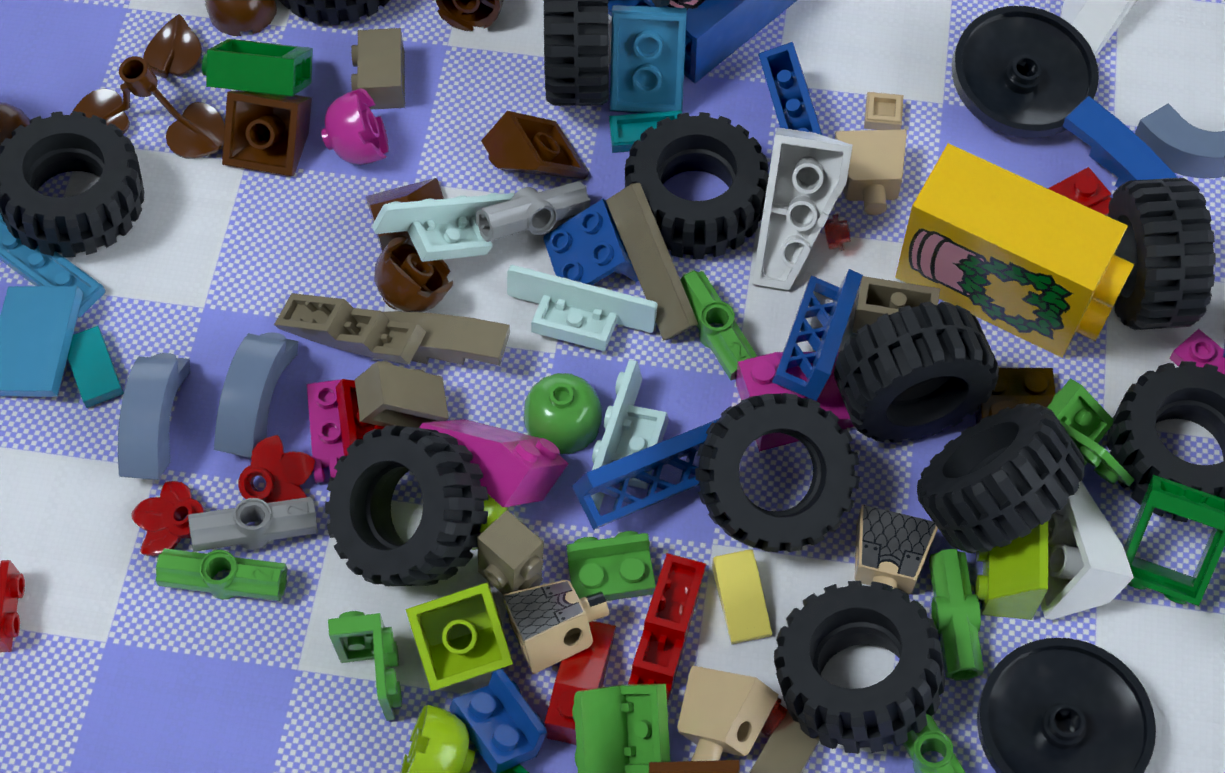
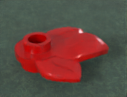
M278 435L265 438L254 447L251 465L246 467L240 474L238 480L239 491L245 499L258 498L266 503L306 498L308 496L300 486L312 475L316 460L314 457L303 452L292 451L284 453V446ZM256 476H262L266 480V487L263 491H259L254 487L253 481Z
M178 481L165 482L162 486L160 497L145 499L132 511L131 517L134 523L147 531L140 549L143 555L158 556L163 552L164 548L175 549L182 538H191L188 515L203 513L206 510L200 502L192 498L191 490L187 485Z

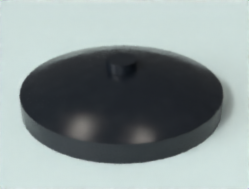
M1005 6L980 15L962 33L952 58L954 86L967 109L987 126L1004 134L1021 138H1043L1067 130L1063 127L1065 117L1088 96L1094 99L1099 82L1098 65L1095 55L1083 35L1063 18L1046 10L1029 6Z
M1046 638L1016 648L1005 656L993 669L984 685L978 703L977 728L979 739L986 758L996 773H1144L1153 754L1156 738L1155 717L1150 699L1141 682L1113 654L1085 641L1071 638Z

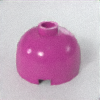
M359 88L337 98L327 109L325 128L321 131L325 146L329 150L334 149L341 159L351 164L363 165L385 159L384 153L389 151L381 116L375 117L369 107L374 106L375 103L366 90Z

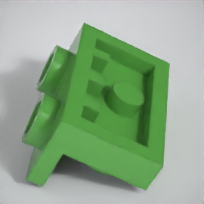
M625 531L617 534L614 538L598 540L595 537H583L577 539L572 544H567L570 581L579 599L600 591L603 593L606 601L654 594L656 585L649 550L650 541L648 533L639 534L635 531Z

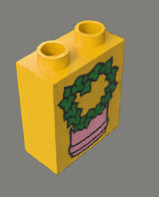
M948 143L912 205L895 278L905 283L940 288L939 299L954 306L958 305L970 311L974 316L1063 358L1075 333H1079L1096 342L1134 263L1114 255L1128 225Z

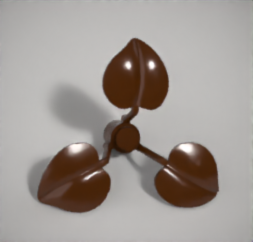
M180 14L171 19L158 31L148 44L143 58L132 56L121 63L119 75L124 81L120 85V89L123 91V99L114 90L106 88L97 89L82 98L73 110L85 113L88 118H91L92 115L106 120L107 126L112 123L121 129L124 134L130 126L129 118L124 112L130 108V92L138 97H148L153 94L177 120L168 127L166 132L167 145L173 153L182 158L195 159L219 151L224 143L225 123L214 107L206 103L194 102L181 115L157 88L158 80L156 76L165 79L169 73L175 76L186 75L198 65L202 57V46L198 37Z

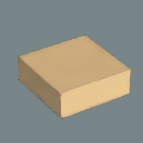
M867 92L864 129L901 130L904 95Z

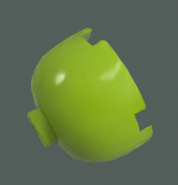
M428 704L427 706L424 705L409 740L412 743L408 756L406 754L404 756L400 773H469L473 765L475 751L468 749L469 733L465 724L455 714L443 708Z

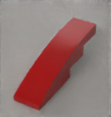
M666 553L644 621V630L628 684H666L667 704L706 570V563Z

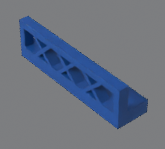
M849 269L840 287L811 275L776 369L773 383L817 401L831 375L861 283L862 274ZM813 292H817L834 301L821 305ZM816 316L823 327L812 329L806 318ZM808 341L815 352L804 354L797 343ZM799 366L807 381L786 373V369Z
M719 419L589 471L577 480L572 487L593 530L700 485L699 481L696 480V476L688 479L689 474L695 475V468H699L692 465L695 454L699 450L700 444H704L708 435L706 431L710 425L716 423ZM687 456L686 461L680 459ZM669 464L683 470L678 484L674 485L660 479L663 465ZM654 470L653 475H650L647 472ZM637 478L650 484L645 498L640 499L626 493L630 479ZM620 484L619 489L613 487L615 485ZM656 488L662 489V491L655 493ZM598 492L616 498L612 512L603 516L600 515L591 495ZM622 502L629 504L621 508Z

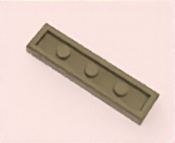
M640 183L630 184L607 199L606 202L646 299L658 304L656 324L664 341L698 325V322Z

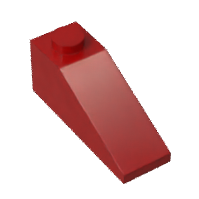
M596 621L589 622L593 638L592 645L561 661L545 719L547 739L576 745V729L572 714L574 696L577 691L603 687L616 631L615 625Z

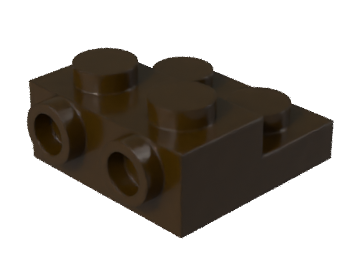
M999 368L995 390H992L988 401L981 403L979 410L975 412L976 424L989 415L998 414L1000 410L1007 407L1015 408L1018 404L1025 403L1030 405L1031 403H1036L1047 408L1056 394L1053 368Z

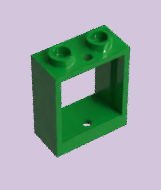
M227 39L208 49L207 54H204L202 74L206 76V87L294 96L312 82L313 48Z
M1153 475L1124 546L1134 577L1127 585L1140 590L1149 588L1163 593L1169 600L1178 604H1187L1189 602L1199 606L1225 546V499ZM1154 508L1213 527L1193 577L1135 557Z

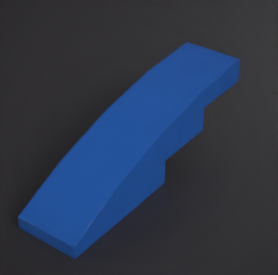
M1090 96L1065 117L1063 127L1092 147L1089 157L1118 177L1115 184L1117 188L1131 180L1178 178L1145 142Z

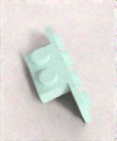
M491 193L483 196H458L437 200L429 198L422 201L402 203L394 201L383 205L372 228L375 234L408 231L422 262L487 255L493 245L491 241L486 242L480 235V230L476 223V212L484 207L509 201L514 196V193Z
M510 265L507 271V294L511 297L539 304L531 322V332L606 351L616 324L652 333L656 326L658 304L654 301L515 265Z
M629 360L625 372H620L617 377L615 387L617 397L614 406H608L604 417L605 432L602 440H597L592 454V461L594 463L592 470L658 444L663 440L669 422L667 412L634 406L642 383L638 361ZM651 470V471H649V472H647V473L650 474V475H652L653 470ZM637 478L630 479L628 483L629 486L644 489L648 487V483ZM602 492L591 495L598 511L605 494Z

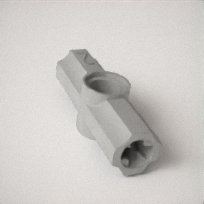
M580 181L541 192L532 187H525L516 192L511 200L484 207L477 211L476 223L479 227L480 235L486 242L526 230L535 235H543L549 232L557 221L574 217L589 208L590 198L588 197L585 185Z
M312 497L266 503L258 498H248L238 503L236 508L188 515L193 552L240 545L248 550H257L266 546L270 540L317 533L316 512ZM249 522H258V523H261L260 525H257V526H247V525H245V524H247V523H249Z

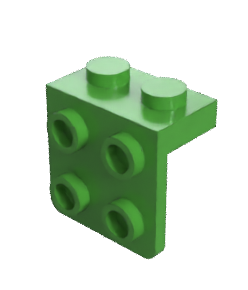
M1070 378L1064 387L1055 394L1047 408L1054 412L1083 454L1085 465L1087 463L1095 467L1094 471L1113 485L1119 480L1130 487L1134 482V478L1105 448L1098 444L1113 425L1114 419L1081 384Z
M349 611L339 615V618L328 619L329 637L341 663L375 659L378 701L386 721L395 720V708L402 707L400 682L396 678L395 668H392L399 666L397 641H394L392 627L384 626L380 613L365 615L363 612Z
M622 684L582 690L575 693L572 714L576 729L577 749L575 752V763L578 767V773H649V762H671L666 684Z

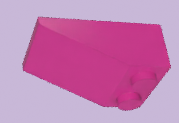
M783 352L758 356L739 361L737 364L736 387L741 400L772 393L796 394L801 398L808 397L772 382ZM834 363L831 375L816 402L820 403V407L825 411H832L839 418V426L842 429H847L854 426L834 379ZM799 366L786 369V373L807 381ZM771 433L756 439L759 452L799 441L783 433Z
M466 419L425 422L419 427L449 434L457 439L458 445L465 446L473 455V459L470 462L479 464L483 473V478L480 479L481 486L487 487V493L503 508L543 501L569 464L559 455L560 450L558 447L544 438Z

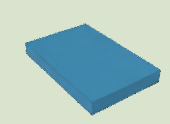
M612 6L610 111L652 113L681 110L682 112L687 8Z
M8 286L0 315V396L58 397L84 293L78 286Z

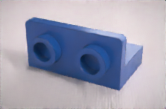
M502 668L493 671L487 686L452 699L449 708L450 712L455 714L465 724L469 733V739L493 773H500L537 757L547 734L542 718L531 709L521 695L518 685L510 680Z

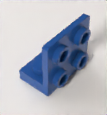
M601 199L543 237L555 275L558 277L594 285L616 272L617 274L627 276L635 282L639 281L608 204L604 199Z

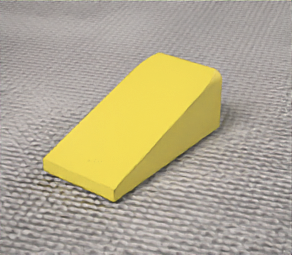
M749 549L714 557L712 571L731 645L772 636L753 550Z

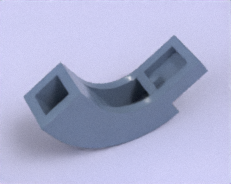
M1169 103L1139 121L1135 134L1174 173L1194 178H1219L1225 176V131L1212 132L1199 129L1183 119Z
M273 332L261 334L260 336L248 333L233 357L223 385L216 419L214 450L251 458L254 447L261 440L267 438L268 414L272 394L279 376L297 356L298 341L286 339L284 335Z
M160 353L151 357L139 356L136 359L126 383L120 410L118 428L119 477L159 480L170 464L169 426L171 410L178 389L190 374V359L176 358V355L171 353Z

